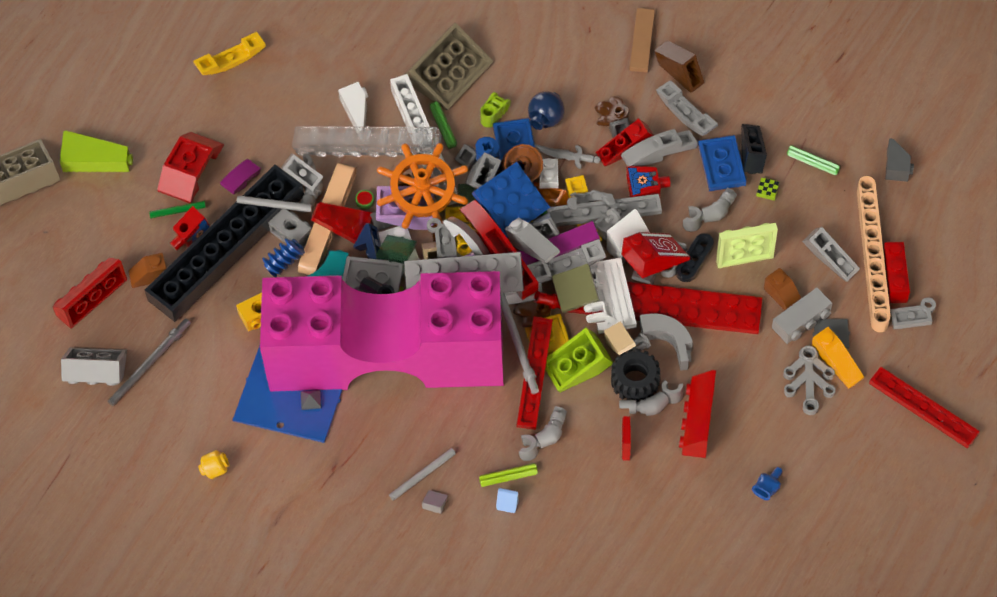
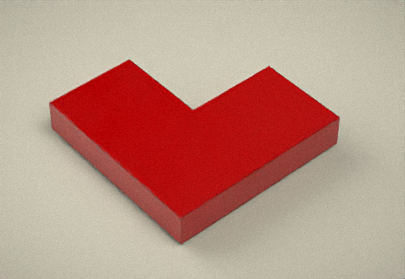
M623 416L622 459L630 461V416Z

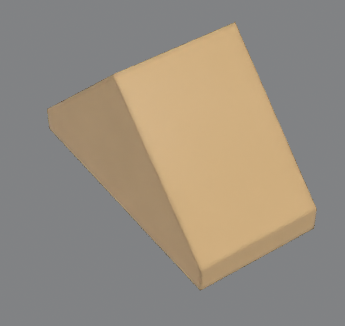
M621 321L604 330L607 346L618 355L636 346Z

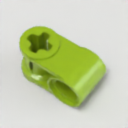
M493 92L480 109L481 124L487 128L493 127V123H497L508 111L511 100H505L498 96V93Z

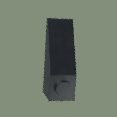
M742 124L741 146L744 172L762 174L767 153L761 128L756 125Z

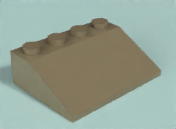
M454 23L404 75L408 74L412 86L432 101L439 102L442 108L448 110L494 61Z
M41 139L0 155V206L8 201L17 200L23 195L34 193L40 188L54 185L57 181H60L55 165Z

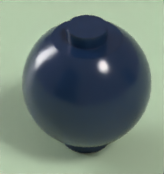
M543 91L537 93L532 97L528 105V115L531 119L530 125L537 130L556 126L562 120L565 112L564 103L555 92Z

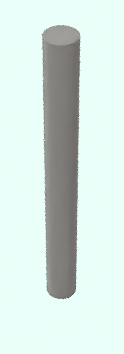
M237 196V203L312 212V205Z
M450 448L391 492L389 497L393 501L453 457L456 454L455 451Z

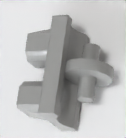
M619 206L615 209L610 208L607 210L606 215L594 222L598 235L604 240L607 239V230L626 216Z

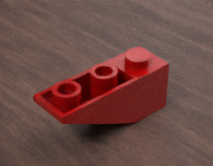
M638 118L597 150L596 154L606 167L623 159L621 157L623 152L637 143L654 136L649 126Z

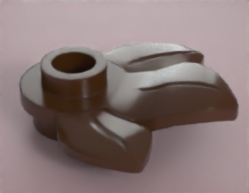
M612 96L609 102L603 101L595 106L596 111L601 115L597 121L599 126H609L610 122L628 118L629 110L620 97Z
M534 300L517 305L513 313L524 317L522 327H531L534 317H549L551 308L547 305L534 303Z

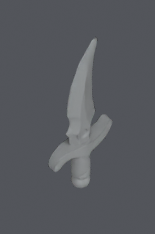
M534 144L536 148L549 156L575 160V165L578 169H581V161L594 162L596 164L600 162L598 156L582 154V149L578 145H575L577 153H573L569 150L553 149Z

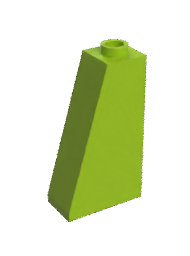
M63 131L60 165L63 172H129L130 165H133V154H130L128 146L70 131Z

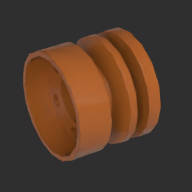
M526 144L514 146L501 160V172L516 162L524 164L522 169L531 182L538 178L543 170L541 154L536 148Z

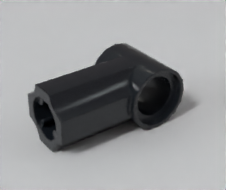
M369 276L363 278L358 288L359 291L370 294L395 293L391 285H383Z

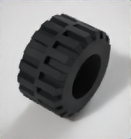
M630 349L628 353L624 352L620 357L617 356L611 370V385L614 388L615 394H619V398L622 400L627 398V400L639 402V400H646V397L653 396L654 392L658 391L660 384L658 360L655 361L653 355L649 356V352L644 351L643 353L641 349H636V351ZM631 371H639L646 377L640 381H632L625 375Z

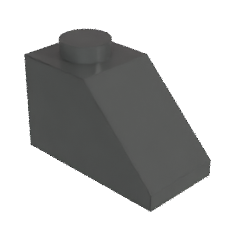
M889 138L885 180L908 182L909 175H913L914 164L911 163V156L893 138Z

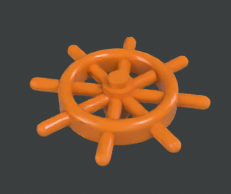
M442 143L436 145L432 155H413L408 144H403L401 148L406 158L396 166L394 171L381 166L377 168L379 174L391 178V194L378 199L377 205L383 206L394 201L406 213L402 222V228L404 229L409 227L413 216H433V218L439 219L444 224L439 213L450 204L451 200L463 205H467L469 202L466 197L454 193V177L466 173L468 167L463 165L451 170L439 158L443 150ZM418 165H427V168H426V169H423V168H420V169H419V168H418ZM411 168L415 178L403 175V173ZM434 168L442 172V174L430 178ZM399 181L411 185L400 191L398 189ZM447 181L446 190L433 186ZM415 193L411 204L403 198ZM430 193L441 196L442 198L438 202L434 203V200ZM422 196L427 206H418Z

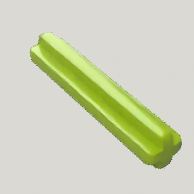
M532 463L480 475L479 481L480 485L484 487L533 476L538 473L536 464Z

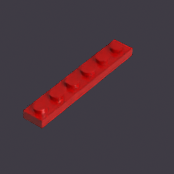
M533 318L527 358L531 369H534L536 374L535 380L539 392L532 394L528 382L524 379L517 419L518 428L536 430L553 319Z
M880 367L870 379V385L967 449L979 435V430L883 367Z

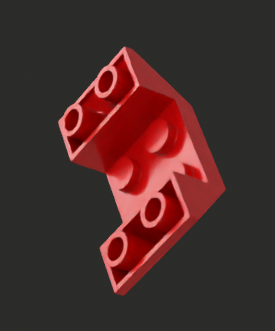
M193 132L180 136L163 164L157 191L184 202L192 203L199 191L198 179L210 158L217 159L224 144Z

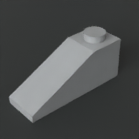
M520 218L512 221L505 228L513 247L545 264L560 253L559 249L537 229Z
M823 227L814 229L802 241L818 259L845 282L860 270L856 263Z

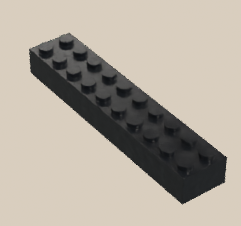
M275 164L242 196L298 203L304 196L303 184ZM236 201L144 289L147 301L176 322L270 230L268 222L282 209L241 204Z

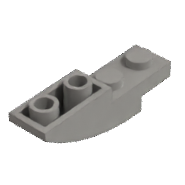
M675 129L637 143L623 152L621 157L627 166H644L661 162L663 156L695 149L698 143L690 130L677 133Z

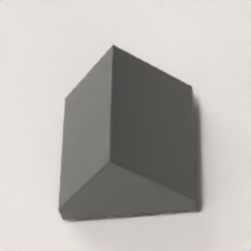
M628 118L610 122L609 130L612 138L629 126Z

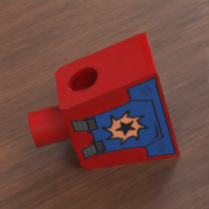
M626 167V179L630 197L659 194L660 197L661 188L671 187L670 177H659L656 167Z
M194 206L173 226V231L177 236L170 242V245L176 251L184 244L189 247L210 227L206 218Z

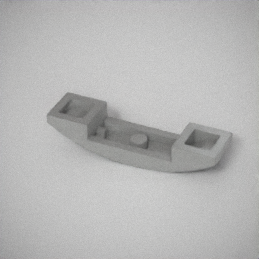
M671 80L656 89V92L671 112L694 132L704 136L718 126L707 113L702 114L682 95V90Z
M453 216L443 221L453 237L461 234L475 255L490 254L482 239L467 224Z
M598 239L581 245V248L552 258L546 264L538 261L527 266L537 281L541 283L553 280V275L585 264L592 265L604 259L606 255Z

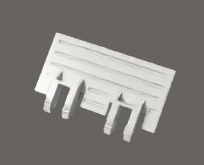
M621 258L598 261L590 265L600 301L585 305L584 311L588 313L602 312L589 314L586 316L587 322H600L597 323L598 334L604 333V330L620 321L625 329L636 328L637 323Z

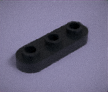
M702 233L695 238L686 252L690 256V260L679 264L677 267L676 275L680 281L690 282L695 278L713 249L714 240L711 235Z

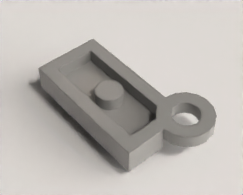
M437 218L428 220L427 230L435 233L437 257H457L455 237L452 236L445 224H442ZM436 223L438 226L433 228L431 224Z
M924 298L919 306L890 309L893 330L932 325L931 312L935 310L936 302L932 298ZM925 303H930L932 306L927 308Z

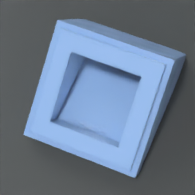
M502 488L498 489L497 510L515 513L519 501L518 492Z

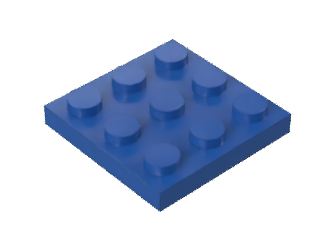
M517 162L472 193L507 238L508 235L505 228L512 221L520 218L530 223L550 208Z

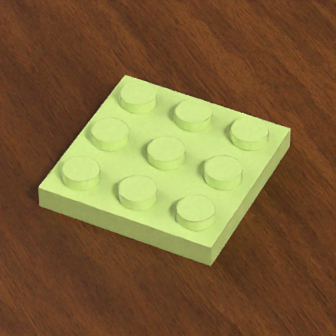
M764 223L760 226H747L739 230H726L719 233L716 260L718 268L774 258L778 230L776 223Z

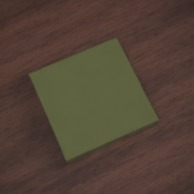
M589 264L552 276L563 313L600 301Z

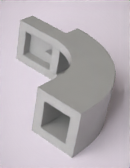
M663 314L640 315L641 333L648 340L660 339L669 342L676 350L680 371L688 370V362H691L690 352H692L693 345L688 330L676 319Z

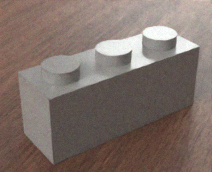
M815 288L775 317L772 329L786 344L792 340L796 341L804 331L814 328L817 324L816 321L819 319L825 320L830 316L832 302L818 288Z

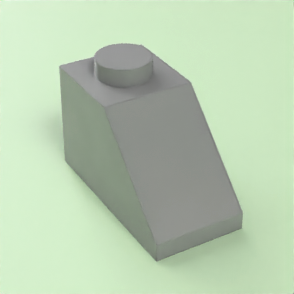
M291 153L281 169L312 192L324 177L293 153Z

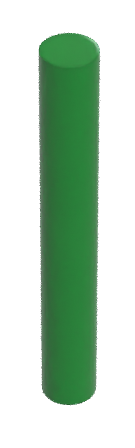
M205 201L149 211L150 219L187 212L192 206L197 210L206 208Z

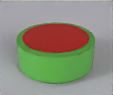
M368 190L358 192L355 197L356 205L360 209L371 208L374 205V195Z

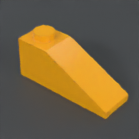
M826 327L813 337L812 346L818 351V355L829 367L834 369L835 374L848 389L864 379L863 374L841 340L829 327Z

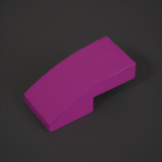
M246 159L230 171L220 182V185L234 195L246 187L247 181L259 175L261 168L249 159Z

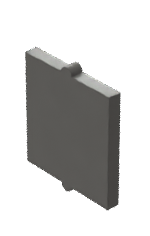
M819 319L816 321L817 324L814 327L813 336L829 327L841 340L845 348H850L848 319Z

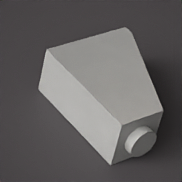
M484 152L472 166L465 183L478 189L494 178L501 160Z

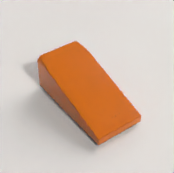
M534 182V186L550 207L567 204L569 196L566 190L560 188L540 189V183Z

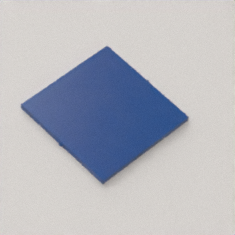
M259 345L249 376L246 378V384L233 421L325 443L337 405L341 402L342 389L320 390L321 408L302 410L301 391L312 390L270 391ZM283 423L284 427L278 428L277 424Z

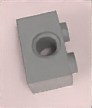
M286 209L280 210L268 222L270 232L284 243H286L285 238L295 239L302 247L306 245L312 230L308 222L301 221L293 211Z

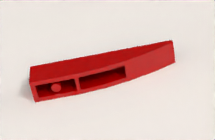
M477 200L460 208L461 213L482 239L490 254L517 252ZM521 258L524 291H519L517 294L521 300H524L538 291L539 282Z

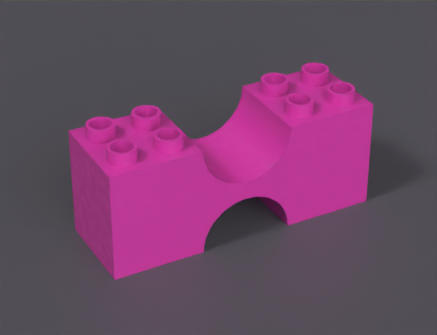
M500 271L421 273L419 281L413 287L392 294H370L358 291L348 286L343 281L342 276L262 278L260 350L270 391L348 390V385L354 378L374 371L408 373L419 378L426 388L503 386Z

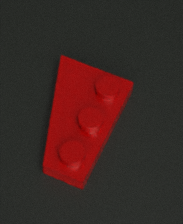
M319 202L315 207L311 221L355 244L365 224L371 222L370 214L373 212Z

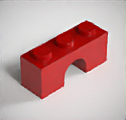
M885 242L883 253L885 270H887L889 304L907 303L910 287L904 242Z

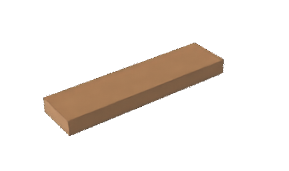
M637 8L629 71L648 73L655 10Z

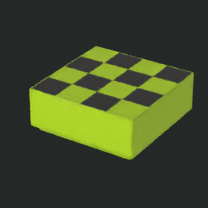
M761 178L756 196L775 201L779 182Z

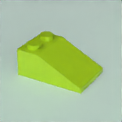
M586 327L547 357L545 370L558 392L561 393L599 375L610 367L613 361L596 333Z

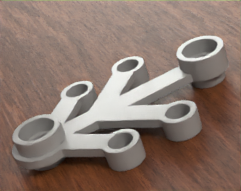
M808 345L799 351V359L784 369V378L792 380L795 377L796 371L805 364V371L791 384L785 386L784 394L787 397H793L796 390L805 382L806 399L803 402L802 409L805 414L814 415L819 408L818 401L814 399V383L823 390L825 397L832 398L835 395L836 389L825 380H832L835 371L818 358V351L813 346ZM813 365L823 372L822 376L825 380L813 371ZM790 371V372H792L793 374H792V375H788L786 372ZM830 372L832 375L828 376L825 373ZM787 389H792L793 392H787ZM827 389H830V390H832L833 392H832V393H828L826 390H827ZM807 407H813V410H809Z

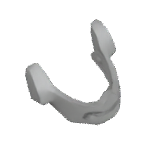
M596 190L587 193L574 192L570 194L571 198L567 200V204L572 210H578L577 204L594 201H605L609 206L615 205L612 194Z

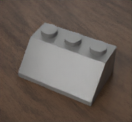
M70 347L61 358L62 381H68L69 384L87 382L89 385L106 383V385L110 386L117 385L124 377L127 350Z

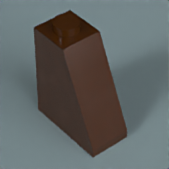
M666 41L654 50L658 64L690 93L705 83L695 54L669 41Z

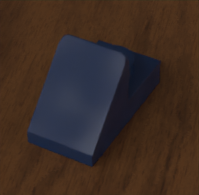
M367 223L353 248L359 251L366 250L368 259L384 260L378 229L376 226Z

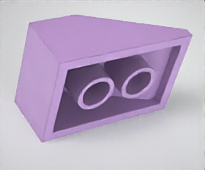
M377 186V200L391 194L390 186ZM398 186V189L400 191L410 186ZM415 193L403 198L411 204ZM430 193L431 196H432V198H433V200H434V199H435L434 194H433V193ZM423 196L418 206H427ZM376 201V221L402 227L406 213L394 201L383 206H378ZM413 216L408 228L427 230V222L433 216Z

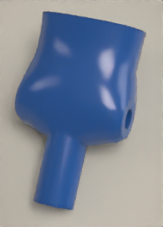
M776 467L771 475L762 473L757 483L752 487L753 493L763 500H769L781 487V483L777 479L782 474V469Z

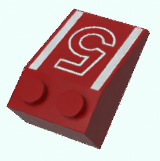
M638 232L623 238L621 255L642 279L690 260V256L668 233Z

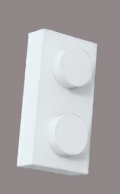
M543 159V170L539 176L540 189L558 188V159Z

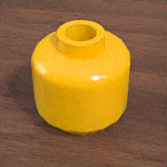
M218 450L203 455L200 459L201 464L198 465L203 476L206 475L209 479L225 474L227 467L230 466L225 453H221Z

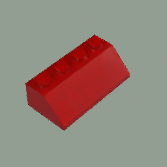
M110 257L106 261L101 262L92 273L87 274L77 286H73L63 298L55 302L52 306L55 315L72 329L127 281L122 262L119 259Z
M716 370L692 376L691 384L687 383L686 395H689V401H685L683 411L687 413V418H682L681 430H685L684 436H680L679 448H683V456L706 458Z

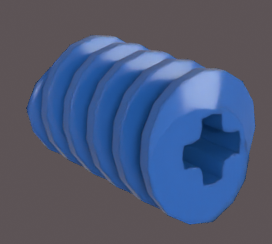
M482 137L476 142V162L484 152L500 160L499 144L494 138Z
M285 238L287 245L280 243L281 250L275 247V255L269 252V260L265 257L262 258L266 269L272 276L277 277V274H281L283 269L286 270L288 268V264L292 265L294 260H298L300 255L305 254L303 247L295 239Z

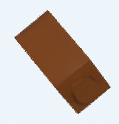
M163 252L143 257L128 270L132 288L151 284L167 268Z
M778 268L765 278L764 290L784 311L801 299L793 280L781 268Z

